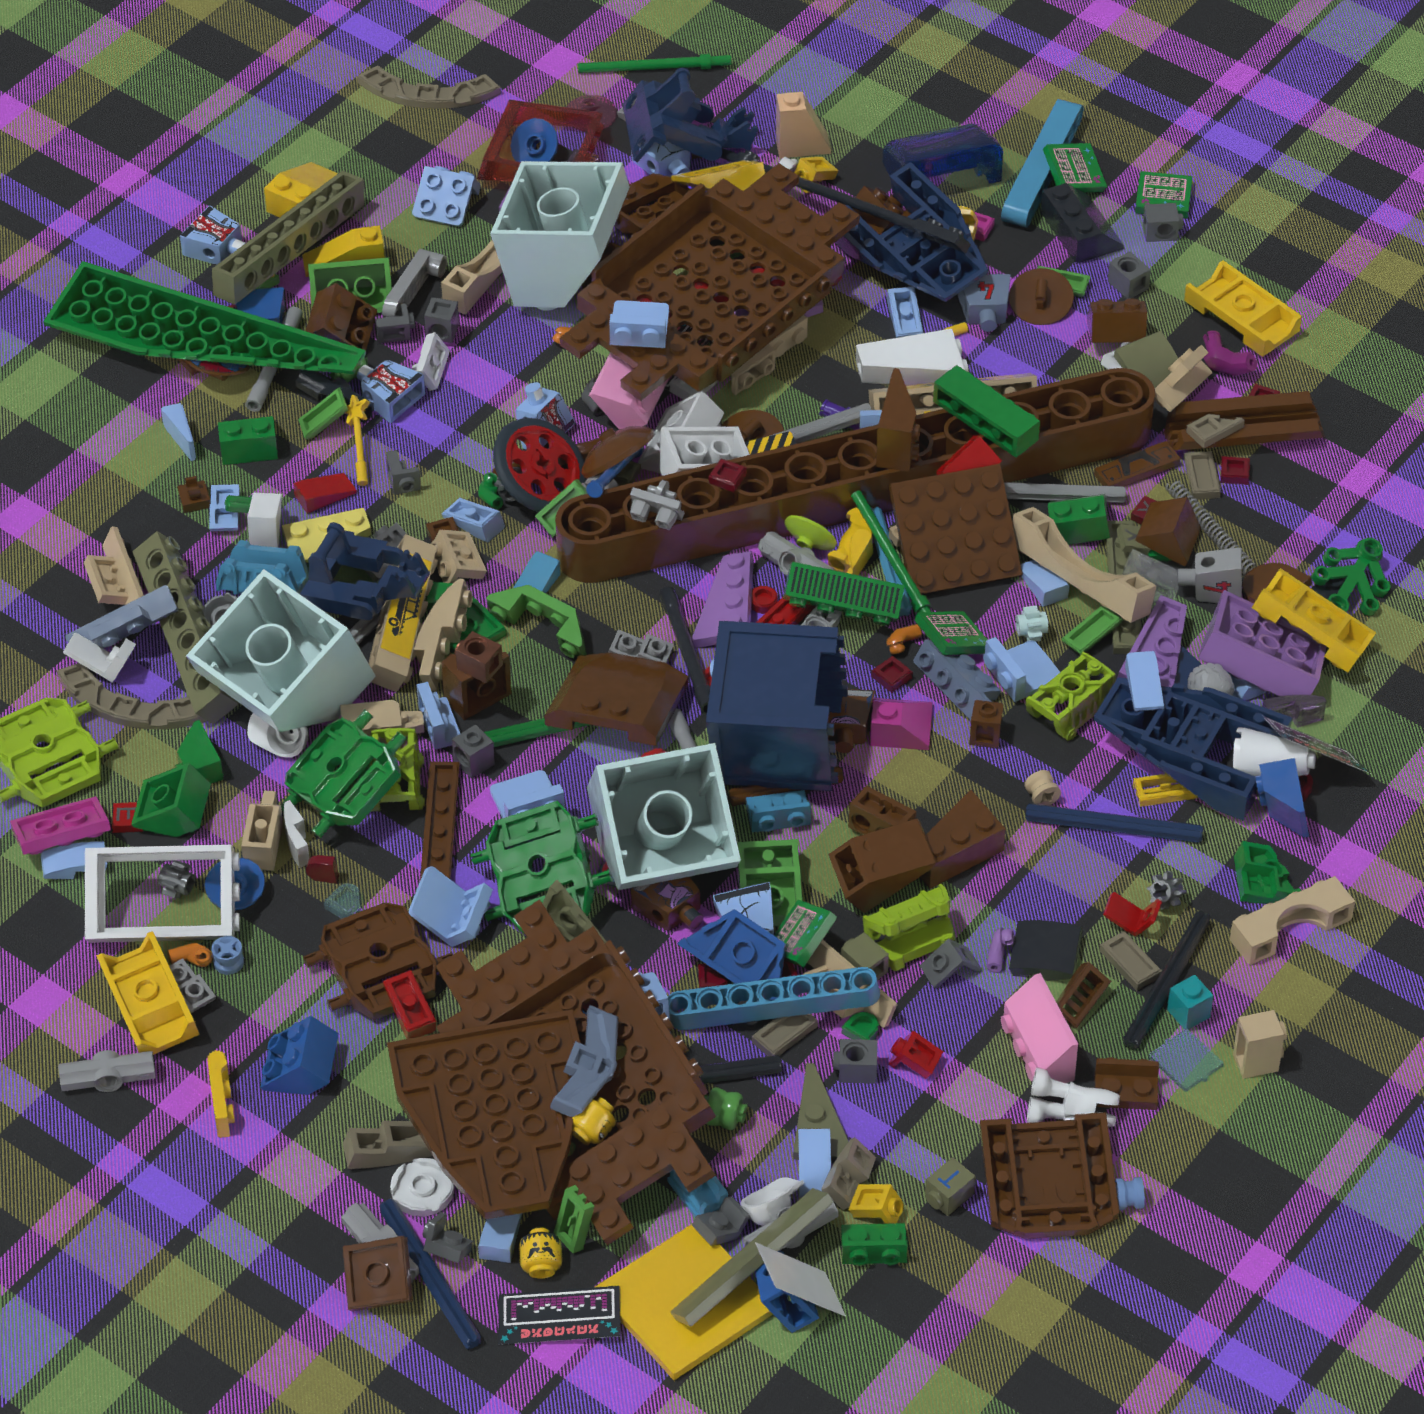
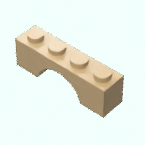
M1336 876L1325 881L1320 880L1307 889L1293 892L1282 900L1268 903L1257 911L1248 915L1243 914L1232 921L1230 941L1250 966L1275 954L1278 932L1288 925L1309 923L1328 931L1352 920L1355 900Z

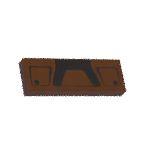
M1163 441L1094 468V476L1102 486L1125 487L1180 465L1181 458L1167 441Z

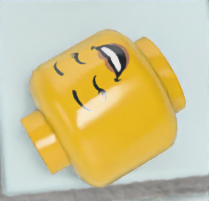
M601 1097L597 1101L593 1099L582 1113L572 1118L573 1136L587 1146L590 1143L599 1144L616 1124V1120L612 1115L614 1108Z

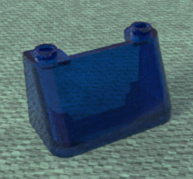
M967 124L892 140L883 149L882 162L889 176L911 162L927 178L974 168L977 177L984 174L988 183L992 184L1002 181L1003 148L1000 142L977 124Z

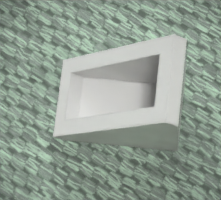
M253 493L247 516L249 542L251 545L279 548L282 494Z

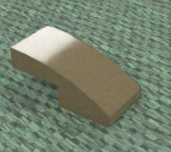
M855 1137L850 1139L830 1169L821 1190L828 1193L842 1210L850 1207L858 1184L869 1179L876 1157Z

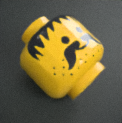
M535 1228L530 1231V1234L521 1239L519 1249L522 1269L529 1273L532 1278L543 1279L553 1276L555 1271L562 1265V1248L559 1237L549 1233V1230L546 1228Z

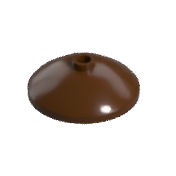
M629 426L614 431L613 428L604 431L598 436L600 441L589 451L581 471L583 477H593L623 461L653 439L655 436L654 430L649 427Z

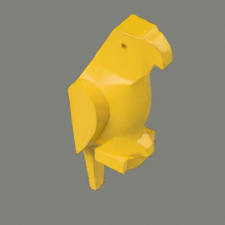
M853 508L846 514L847 519H850L851 526L843 534L838 549L831 551L827 555L828 564L835 571L859 575L873 555L872 532L859 509Z

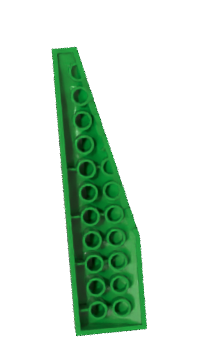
M84 261L81 262L43 321L46 326L144 356L354 374L366 355V350Z

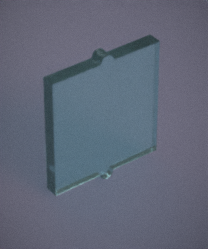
M1187 1028L1172 1039H1165L1164 1044L1151 1052L1148 1057L1151 1061H1158L1159 1068L1184 1092H1187L1201 1081L1206 1082L1208 1076L1223 1067L1224 1064Z

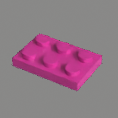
M96 796L10 821L12 832L23 855L39 854L46 848L57 845L67 846L72 844L74 840L85 837L95 838L102 835L103 832L111 830L109 820Z

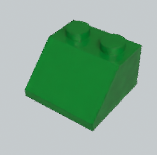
M273 416L218 422L223 465L278 459Z
M1105 494L1048 503L1049 517L1054 520L1060 534L1068 545L1110 538Z
M190 763L143 780L131 825L137 829L174 837L194 832L200 828L211 784Z

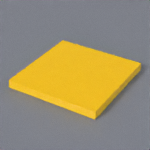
M692 1224L595 1286H619L620 1322L673 1380H676L773 1315L761 1302L758 1285L749 1276L693 1326H688L675 1320L670 1311L732 1258L720 1244L711 1246Z

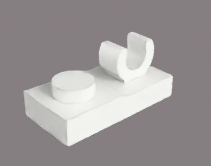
M436 332L426 335L419 362L412 366L413 370L424 375L425 386L429 391L438 389L450 352Z

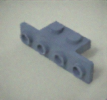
M164 585L67 634L66 640L69 643L73 634L78 633L101 648L109 647L116 644L119 640L138 633L145 627L177 612L178 607L170 588Z
M924 640L913 660L925 675L970 720L975 700L992 702L991 700H996L1001 692L993 683V679L983 673L975 665L976 663L971 657L967 655H943L931 640Z

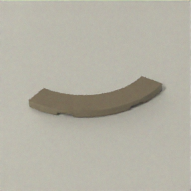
M378 65L357 76V82L371 93L397 104L417 108L444 109L463 107L480 103L501 94L500 86L486 74L468 81L455 83L453 87L439 88V85L417 83L415 86L404 83L403 79L386 72Z
M80 663L56 670L57 677L62 686L78 704L87 700L91 707V713L113 723L142 729H174L192 726L194 721L200 720L201 723L205 722V719L195 714L189 697L157 701V703L140 702L137 698L109 691L93 676L87 667Z

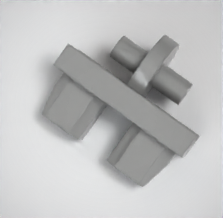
M662 480L658 487L649 485L647 491L633 487L630 493L633 502L630 514L633 520L646 522L651 511L657 513L656 525L670 530L676 519L682 521L684 511L681 510V501L675 500L677 493L669 491L668 481Z

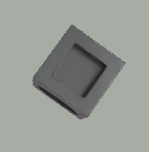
M1176 203L1144 204L1143 229L1146 242L1178 241V232L1183 229L1182 213L1178 214Z
M1128 252L1109 262L1108 282L1124 297L1131 299L1149 289L1151 269L1132 252Z
M431 297L424 315L426 335L436 332L443 342L453 343L459 327L458 301Z
M477 725L452 738L453 760L460 763V768L471 779L495 765L494 743Z
M840 1039V1051H833V1070H839V1083L876 1084L878 1040Z

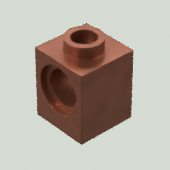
M473 631L456 646L457 669L484 683H487L503 665L502 645Z

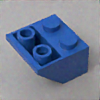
M309 1016L300 1022L294 1023L279 1034L273 1035L267 1045L268 1053L266 1063L262 1069L263 1077L260 1088L270 1092L309 1095L329 1084L339 1033L313 1016Z

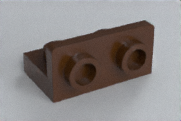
M1113 1057L1096 1059L1094 1088L1110 1090L1120 1095L1119 1105L1096 1103V1107L1157 1110L1159 1062L1146 1059L1126 1060Z

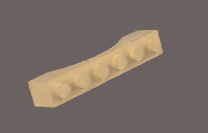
M493 240L471 261L462 265H456L441 282L442 299L458 301V312L462 314H467L503 272Z
M1034 507L1013 515L1012 525L1017 549L1020 553L1029 556L1038 562L1040 566L1049 569L1078 588L1082 593L1089 595L1100 602L1102 606L1109 608L1130 623L1150 615L1157 587L1155 584L1136 572L1127 575H1114L1089 565L1070 548L1060 534L1054 520Z

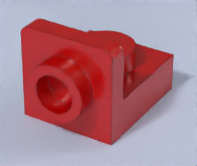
M912 1031L904 1039L899 1037L890 1050L893 1056L888 1065L894 1068L902 1062L927 1079L932 1075L944 1051L915 1031Z

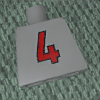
M1241 548L1197 553L1195 555V568L1178 569V586H1195L1196 600L1200 602L1218 603L1224 590L1242 598Z

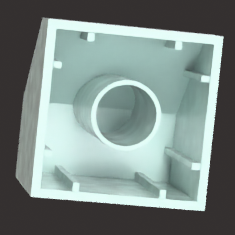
M521 161L490 233L514 306L537 307L544 311L553 310L558 307L564 308L602 257L630 188L622 162Z
M265 569L186 655L196 672L279 732L339 719L341 716L340 705L352 704L376 677L347 627Z
M715 743L596 765L587 790L592 813L597 815V821L599 822V826H595L598 842L618 890L738 866L741 859Z

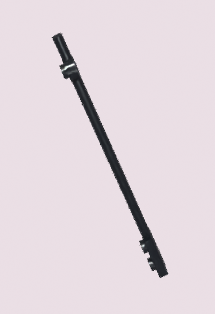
M722 148L720 158L732 163L742 160L760 162L758 161L760 157L749 150H746L745 153H735ZM763 163L765 173L773 168ZM799 177V183L795 186L832 201L840 202L843 205L848 204L851 208L915 231L925 239L966 254L971 245L963 237L964 233L952 226H950L949 230L943 228V225L936 220L930 218L928 222L919 218L914 220Z

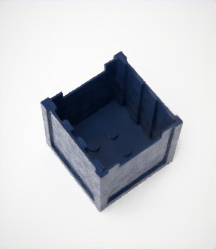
M719 621L706 726L709 744L715 743L724 785H759L767 788L832 791L833 783L838 784V772H834V767H837V756L830 755V753H836L835 741H828V735L834 736V724L828 723L829 712L841 713L842 698L848 697V685H842V679L847 680V669L841 668V665H846L845 654L840 653L839 649L844 648V636H839L838 627Z

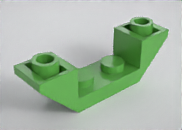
M530 585L492 593L487 596L486 600L490 614L501 622L506 620L514 625L527 608L533 615H543L555 626L561 628L556 637L563 654L570 658L587 655L580 621L575 608Z

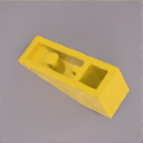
M380 225L352 229L303 254L302 258L306 277H309L308 264L385 258Z

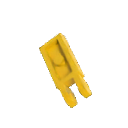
M215 1050L209 1053L207 1061L217 1135L219 1138L230 1136L229 1124L235 1123L233 1105H226V1099L232 1098L226 1056L223 1051Z

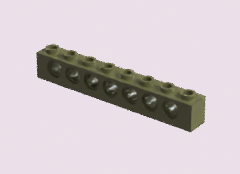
M342 170L213 267V296L232 304L238 303L364 206V179Z
M156 531L132 552L148 593L164 585H167L171 590L178 611L159 620L195 714L214 725L235 708L239 702L196 672L186 657L212 626L204 616L202 611L204 606L196 596L194 591L196 586L188 576L186 571L188 566L181 558L179 544L173 537H166Z

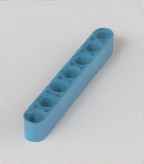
M1057 99L1004 203L1001 221L1026 228L1029 226L1042 201L1043 190L1049 187L1053 179L1043 148L1046 144L1071 143L1082 120L1083 105Z
M858 967L676 991L668 996L670 1022L678 1030L713 1027L867 1007L879 1000L880 989L875 972L868 967ZM863 985H870L868 988L860 989ZM832 989H839L837 992L829 993ZM802 993H809L806 996L798 997ZM771 997H778L775 1000L768 1001ZM740 1001H747L745 1004L737 1005ZM710 1005H716L714 1008L706 1009ZM679 1009H686L683 1012L676 1013Z

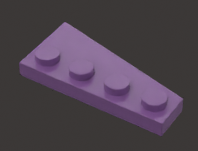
M751 551L723 556L692 637L695 648L716 645L719 621L751 622L753 557Z
M1162 595L1157 600L1129 653L1154 651L1161 686L1172 687L1177 672L1187 605ZM1126 660L1119 671L1118 677L1127 678L1125 670Z

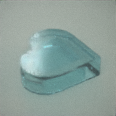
M349 883L342 884L324 901V908L341 919L361 912L358 887Z

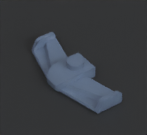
M589 1006L587 1010L585 1045L575 1041L563 1071L572 1077L552 1100L551 1109L574 1117L585 1110L605 1083L612 1080L618 1065L616 1062L618 1016L594 1006Z

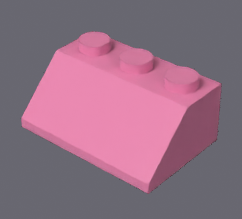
M610 352L589 396L618 429L647 425L668 380L640 401L621 388L620 380L634 368Z
M1041 973L1036 974L1005 1002L1004 1016H1001V1024L1006 1034L1010 1033L1013 1039L1016 1055L1023 1058L1030 1081H1033L1035 1069L1041 1068L1047 1070L1052 1079L1069 1083L1075 1080L1078 1042Z

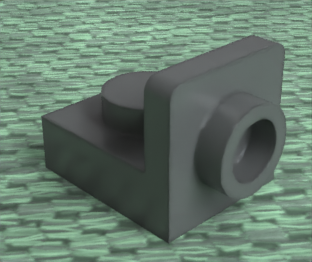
M406 303L401 304L402 316H387L376 319L378 344L411 340L410 329H415L413 312L408 313Z
M397 450L386 452L387 474L393 494L420 490L419 468L407 469L405 461H400Z
M732 1196L724 1199L719 1210L697 1215L692 1226L711 1246L738 1240L749 1219V1214Z
M440 1212L432 1220L429 1219L424 1227L423 1238H426L423 1251L459 1263L471 1252L473 1240L463 1237L461 1233L456 1231H445L447 1214Z

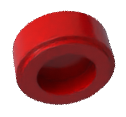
M758 586L752 589L751 609L753 611L765 614L778 602L777 592L773 588Z

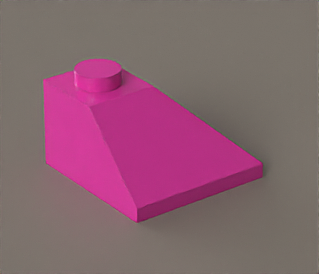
M874 698L870 746L929 750L933 702Z

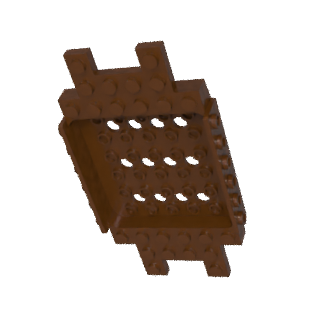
M780 163L744 191L724 178L706 192L705 185L700 183L695 188L688 190L675 204H671L657 218H653L646 227L634 233L622 246L615 248L603 261L598 262L591 272L592 283L577 294V309L587 316L560 337V346L581 359L599 344L629 364L634 369L620 380L621 388L640 401L672 375H675L698 392L716 381L722 383L830 293L831 285L844 273L845 257L831 249L830 246L859 223L860 215L839 202L823 216H820L787 194L799 183V175ZM719 239L725 244L713 247L710 245V242ZM733 253H741L745 256V258L742 260H732L730 258V255ZM754 266H761L765 271L763 273H752L750 269ZM683 268L689 273L686 276H677L673 272L676 269ZM779 279L784 281L785 285L773 287L770 282ZM705 282L709 287L707 289H696L694 284ZM719 295H724L728 297L729 300L727 302L717 303L714 301V298ZM640 298H649L652 302L668 304L672 317L668 318L665 348L610 345L609 322L610 314H613L614 303L618 300L637 301ZM738 309H745L749 314L747 316H736L734 312ZM681 325H688L692 327V331L681 333L677 328ZM701 339H709L713 344L711 346H700L697 342Z
M538 900L514 915L527 938L475 971L462 949L436 965V968L462 1009L436 1026L439 1033L573 1009L581 1044L585 1045L587 1015L582 1010L586 1003L595 1001L598 1003L599 1009L619 1017L617 1046H625L627 1053L623 1058L616 1060L618 1065L612 1080L605 1083L593 1099L597 1101L601 1097L614 1108L612 1115L616 1110L626 1108L629 1110V1116L623 1122H616L613 1129L599 1144L590 1143L587 1146L572 1135L571 1142L576 1146L575 1151L566 1159L550 1208H547L554 1221L557 1220L565 1189L576 1185L579 1188L578 1195L583 1193L587 1197L585 1204L591 1202L594 1205L591 1221L606 1245H609L634 1229L620 1206L625 1200L672 1170H675L689 1193L716 1176L690 1133L714 1119L716 1115L704 1098L708 1091L699 1076L704 1074L695 1058L688 1061L684 1055L689 1049L680 1035L675 1038L671 1035L670 1031L674 1029V1026L665 1012L659 1015L655 1010L660 1005L652 992L649 990L644 993L641 986L645 982L637 969L634 968L630 971L626 964L631 962L623 947L620 946L616 949L611 940L604 943L594 926L567 943L542 902ZM653 1091L656 1093V1098L651 1104H640L639 1100L644 1092Z

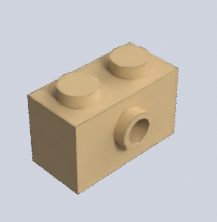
M1274 1010L1238 1017L1233 1056L1243 1079L1279 1071L1280 1059L1284 1057L1283 1040L1287 1039V1031L1284 1022L1278 1020Z

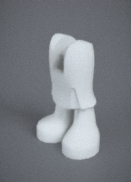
M1036 1068L1031 1095L1064 1098L1063 1104L1041 1098L1030 1097L1026 1123L1042 1122L1046 1118L1063 1119L1064 1121L1074 1120L1075 1114L1103 1113L1095 1112L1096 1103L1116 1106L1119 1105L1120 1095L1106 1089L1082 1087L1073 1082H1070V1084L1052 1079L1047 1070ZM1106 1113L1108 1127H1115L1116 1116Z

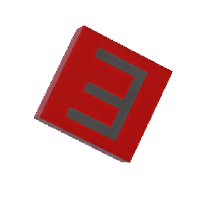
M137 802L113 803V833L143 832L142 829L134 828L131 825Z

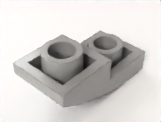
M618 629L608 653H617L666 663L674 644L648 633L645 640Z
M183 958L169 966L190 1013L216 999V995L200 974L195 975Z

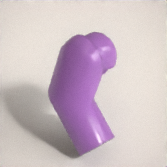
M1001 927L994 932L986 966L990 972L997 973L1002 970L1005 945H1012L1015 941L1014 931L1010 928L1003 929Z

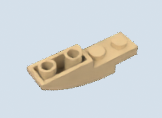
M801 316L732 373V393L734 395H737L744 389H748L753 383L769 375L775 369L776 357L782 356L787 350L796 344H800L807 338L808 318L806 316Z
M464 579L455 581L438 599L426 617L415 643L414 652L421 665L419 676L422 683H429L432 691H437L439 680L443 679L441 661L450 652V642L459 643L461 633L465 632L467 627L466 612L467 608H470L472 605L473 596L472 591L468 590Z

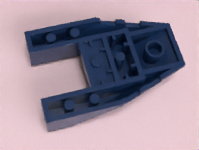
M911 162L890 175L893 197L911 213L908 218L914 220L919 218L927 222L930 218L941 223L943 228L949 230L950 226L962 231L964 233L963 237L971 244L967 253L965 254L925 239L919 233L899 225H894L879 235L861 217L855 227L835 242L847 255L945 302L988 273L987 266L972 239L971 232L962 217L960 208Z
M1118 677L1094 715V721L1210 807L1244 821L1255 802L1257 790L1256 777L1206 757L1217 738L1234 744L1235 738H1241V735L1236 732L1239 727L1281 737L1264 717L1291 727L1292 717L1213 688L1204 687L1203 691L1185 689L1183 684H1173L1172 687L1161 686L1164 709L1134 711L1128 679Z

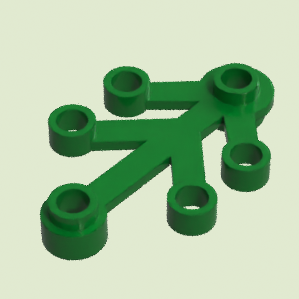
M1374 538L1360 540L1354 548H1328L1322 559L1330 567L1318 566L1311 574L1312 581L1320 586L1325 585L1329 579L1346 578L1338 593L1330 595L1327 599L1345 612L1349 609L1347 599L1357 584L1363 600L1360 604V610L1366 616H1373L1380 607L1374 595L1384 597L1391 588L1379 564L1383 556V547ZM1357 559L1354 565L1335 567L1340 560ZM1367 566L1374 579L1371 588L1364 572Z

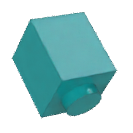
M1193 975L1170 988L1167 1011L1187 1031L1211 1017L1214 995L1196 975Z

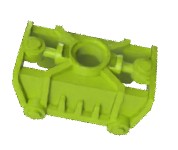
M1083 651L1079 658L1075 661L1071 660L1063 671L1047 684L1040 685L1036 693L1026 698V710L1036 718L1043 715L1050 721H1054L1056 732L1069 741L1076 736L1077 729L1096 714L1115 683L1116 674L1099 660ZM1100 673L1104 675L1100 680H1090V675L1097 676ZM1068 701V707L1058 715L1054 713L1056 703L1062 704Z
M387 728L371 730L373 738L378 741L379 737L386 738L387 743L397 731L405 737L408 736V744L402 749L400 747L395 752V757L401 762L399 765L401 777L408 782V792H402L398 784L401 780L400 777L380 801L402 802L409 800L410 810L423 809L425 798H423V795H420V767H423L424 756L419 752L415 729ZM375 758L369 763V768L376 761ZM380 801L371 811H380Z
M939 884L933 890L928 892L922 890L918 896L886 909L881 907L879 912L863 916L864 932L872 940H877L881 934L886 935L877 944L889 954L888 968L890 967L893 971L901 970L905 967V963L937 950L947 939L955 940L954 930L948 917L951 905L946 888ZM937 915L940 916V917L935 918V919H933V920L925 921V920H928V919H930V918H932V917H935V916H937Z

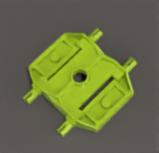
M46 697L0 718V767L12 784L0 790L1 803L15 796H21L23 799L43 808L101 781V758L103 755L117 750L118 744L114 738H111L98 745L90 733L82 728L77 717L91 712V707L87 700L71 707L65 699ZM40 742L50 743L46 747L36 746ZM82 752L83 756L70 761L73 756ZM59 762H68L42 774L46 771V768H49ZM33 774H36V775L42 774V775L37 776V777H35V778H33V779L30 777V776L33 775Z

